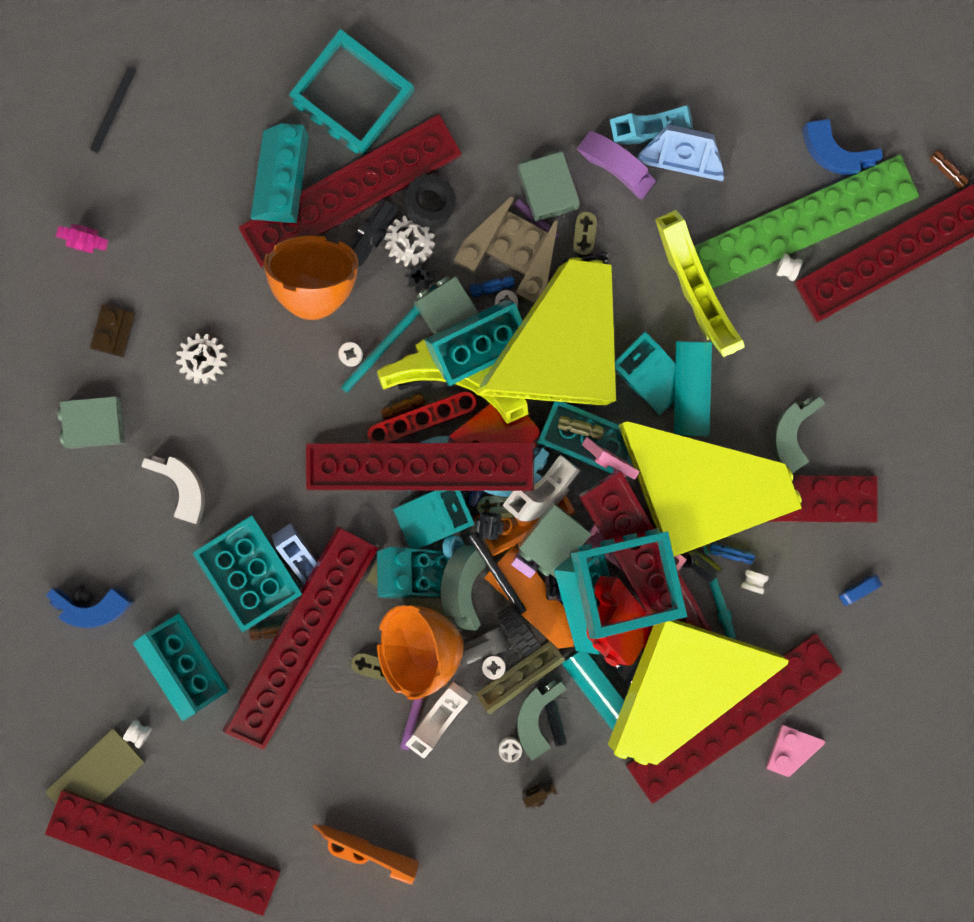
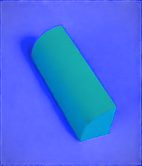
M676 341L674 434L710 436L712 342Z
M575 651L561 664L613 731L624 700L590 655L586 652Z

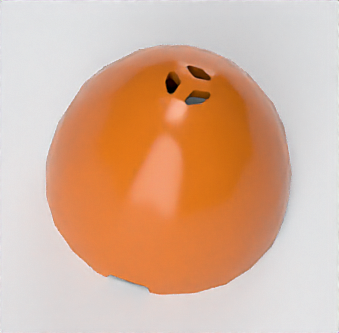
M298 236L277 243L274 246V250L270 254L265 255L264 269L273 295L284 308L299 318L318 320L331 315L349 297L357 278L358 257L351 247L341 241L336 244L327 241L324 236Z
M418 605L396 606L388 611L379 626V630L382 631L381 643L377 645L379 663L387 682L396 693L404 694L409 700L421 699L445 686L457 671L463 656L464 645L462 636L457 627L436 610Z

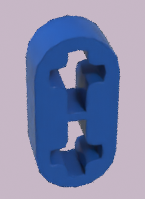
M873 574L844 590L838 596L843 605L847 606L882 586V583L877 574Z

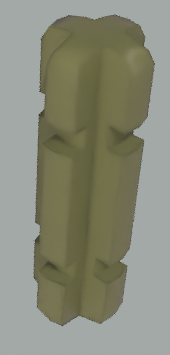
M564 416L559 418L557 425L559 429H569L570 432L584 436L591 435V438L601 439L604 432L603 427L591 426L592 424L575 419L572 421Z

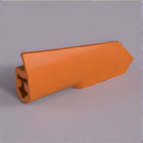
M516 546L511 547L497 562V565L527 609L521 615L558 649L573 647L574 642L564 606L558 599L551 601L546 599L545 582L537 572L529 578L511 565L519 551ZM489 571L484 578L510 601L491 571Z
M313 825V828L319 831L324 839L329 841L328 850L332 855L356 864H364L370 860L391 870V878L411 885L415 880L419 865L418 860L375 846L363 838L329 826ZM333 843L343 848L337 849L334 847Z

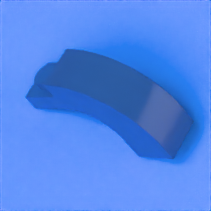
M830 119L807 122L802 128L804 141L810 155L820 166L830 172L840 175H856L861 171V165L862 168L874 167L883 158L882 149L849 152L839 147L832 136Z
M58 587L52 588L46 595L50 599L49 603L54 608L64 610L58 617L60 620L80 628H93L111 623L120 618L134 603L131 598L117 587L111 588L101 602L93 607L80 604L75 605L73 599Z

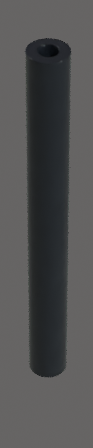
M127 67L89 149L90 151L98 154L136 73L135 69Z
M474 532L468 536L519 615L527 611L526 607L477 533Z

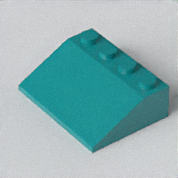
M253 515L192 553L242 632L302 595Z

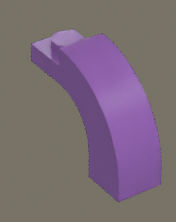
M589 131L577 148L590 163L600 166L616 176L640 199L646 196L656 182L647 172L648 168L627 150L603 135Z

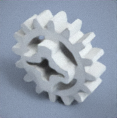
M403 216L401 222L396 219L393 222V226L390 225L388 227V233H386L384 240L389 242L386 243L385 249H391L389 257L395 255L397 257L396 263L403 260L404 266L407 267L409 262H412L415 267L419 261L424 263L427 259L426 257H430L432 254L431 249L434 248L435 243L431 240L434 238V234H428L429 227H420V225L413 223L412 220L408 221L406 216ZM420 250H422L421 252H419V253H417V254H413L414 251H420Z
M196 334V340L187 337L188 344H180L184 349L183 352L179 351L176 353L181 356V360L176 361V364L183 365L179 370L180 373L187 372L186 379L190 380L194 377V383L199 384L201 379L204 384H208V378L216 381L215 374L223 375L224 373L220 368L221 366H227V363L223 362V358L228 357V355L221 353L225 348L224 345L217 346L218 339L213 338L210 341V335L205 334L203 339L200 334ZM199 344L198 349L190 352L194 346ZM210 346L215 350L217 358L211 355ZM198 356H199V357L205 356V357L207 358L206 362H205V361H202V362L198 361V360H197ZM187 360H190L194 365V372L189 368ZM211 366H214V368L210 372L204 374L206 369H208Z

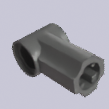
M501 626L488 630L481 634L482 636L463 644V656L467 664L488 655L493 656L510 648Z

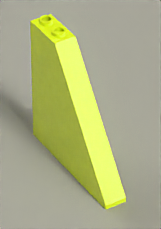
M570 258L559 266L476 390L477 395L604 406L616 401L612 265L603 264L600 260L585 262L581 258Z
M628 421L618 425L632 465L639 471L637 478L656 529L659 528L660 532L668 531L674 557L801 509V496L794 489L792 483L793 474L784 463Z
M678 620L656 624L652 628L608 745L614 751L613 754L620 758L627 759L628 756L643 765H647L648 762L657 765L788 664L789 660L779 653Z

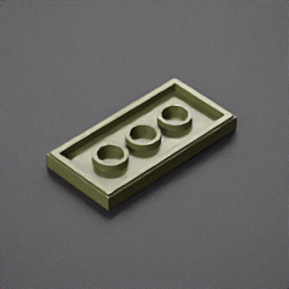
M113 728L47 789L45 793L55 804L63 789L102 803L146 761L129 742L123 739L119 731Z

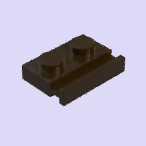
M102 304L90 349L124 358L136 313Z
M549 778L550 782L545 785L541 782L522 791V800L526 809L531 806L532 809L544 805V800L548 799V794H558L553 778Z

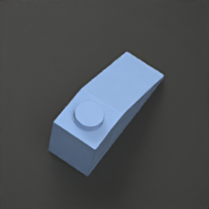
M290 523L273 534L272 539L276 549L305 585L318 561L303 538Z

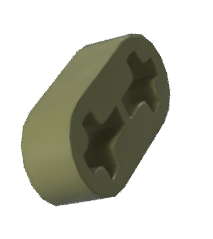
M582 212L576 219L573 250L578 256L590 255L594 248L597 220L591 212ZM584 217H588L589 222L593 223V225L588 226L587 232H583L584 225L580 223V221L584 220ZM582 236H587L586 244L590 245V248H586L585 251H581V247L577 246V244L582 242Z
M486 496L481 498L477 504L479 514L485 512L484 509L487 508V504H490L492 508L489 509V512L500 514L501 519L515 517L503 506L508 497Z
M361 652L353 657L351 666L356 673L379 680H386L385 676L381 675V670L374 668L375 665L380 666L378 656ZM364 657L365 662L372 664V667L364 666L363 669H359V664L356 663V660Z

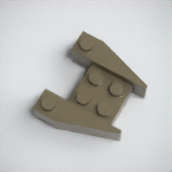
M510 197L464 240L454 262L456 265L475 274L485 255H488L525 275L516 291V296L533 306L547 286L558 222L554 221L549 232L538 228L509 212L514 203V198Z

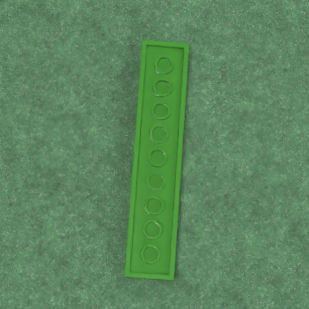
M898 155L694 246L708 281L712 289L781 259L784 253L788 255L793 254L918 198L919 194L901 155Z

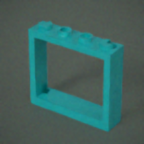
M340 29L289 95L293 101L291 104L300 112H303V110L307 111L311 115L309 118L318 126L325 125L329 128L328 133L336 140L343 139L347 142L346 147L356 154L360 152L364 156L414 93V85ZM340 45L400 91L362 141L302 96Z
M659 528L645 531L646 536L637 537V533L622 536L623 541L615 543L614 539L600 541L601 546L592 548V544L582 545L578 547L577 552L571 553L589 638L599 639L687 617L668 531L660 532ZM658 542L672 608L601 626L586 558Z

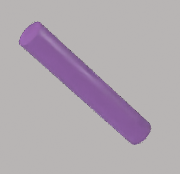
M518 199L514 206L534 223L529 206L521 199ZM544 220L534 223L538 228L549 232L551 228Z
M424 697L413 700L400 745L401 749L409 750V747L405 744L414 733Z

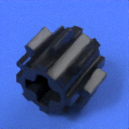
M422 263L419 264L418 268L410 266V274H405V277L410 279L407 286L409 288L415 286L417 293L422 288L429 289V282H434V279L429 277L432 269H424ZM421 273L425 278L418 283L415 280V276H419Z
M481 512L480 518L476 517L475 531H478L477 535L479 537L494 540L498 539L499 534H503L504 523L501 520L500 514Z

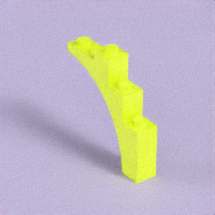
M674 210L655 219L668 262L678 275L684 297L693 307L698 327L707 340L710 339L723 357L744 348L742 338L728 319L708 281L684 218L677 210Z
M424 339L415 345L417 353L407 355L402 360L393 364H387L377 371L383 389L418 380L446 382L435 365ZM492 366L455 384L470 389L477 394L476 390ZM480 395L498 410L507 424L528 415V406L525 399Z

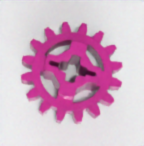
M71 223L70 228L58 226L55 236L66 240L65 246L92 254L94 249L106 251L108 240L98 237L99 231Z

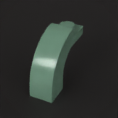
M811 396L800 403L801 409L796 402L790 404L781 413L775 424L772 436L775 458L777 462L786 464V467L791 470L792 474L809 462L798 445L797 431L805 418L825 405L821 397L813 399Z
M461 545L450 557L441 582V603L445 616L454 617L458 628L476 631L481 624L472 605L471 590L475 578L486 567V564L474 546Z
M561 679L557 682L552 680L543 687L545 691L542 693L535 686L528 692L521 703L517 719L518 734L523 749L532 761L551 748L549 741L539 728L538 719L543 707L567 690Z

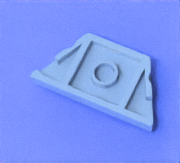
M667 125L637 156V159L645 165L719 181L724 179V170L714 134Z

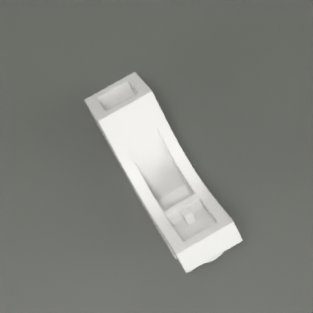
M152 455L151 459L144 458L141 467L167 475L176 483L179 490V502L174 517L194 524H200L205 508V493L196 472L188 464L175 457L169 456L167 464H165L166 459Z
M560 455L545 476L534 485V491H513L503 506L518 520H535L542 516L552 502L558 504L570 491L567 487L580 470L568 459Z
M453 682L439 697L405 745L425 758L456 715L468 703L472 695L466 692L463 687Z

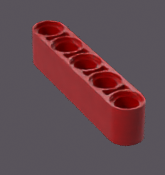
M461 392L375 424L369 429L368 438L372 443H391L471 413L476 408V398L470 392ZM470 397L473 401L472 406L469 409L461 408L459 405L461 398ZM445 404L451 408L449 416L441 417L438 415V408L441 405ZM419 413L428 414L429 421L427 424L419 425L416 422V417ZM405 421L407 430L404 433H397L394 428L396 422ZM376 429H383L385 431V438L382 441L374 440L373 432Z

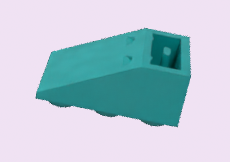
M644 332L615 361V372L659 416L675 401L676 364Z
M433 491L393 509L408 546L412 549H419L475 525L461 491Z
M388 547L377 551L378 597L395 599L441 598L442 577L450 558H447L443 551Z

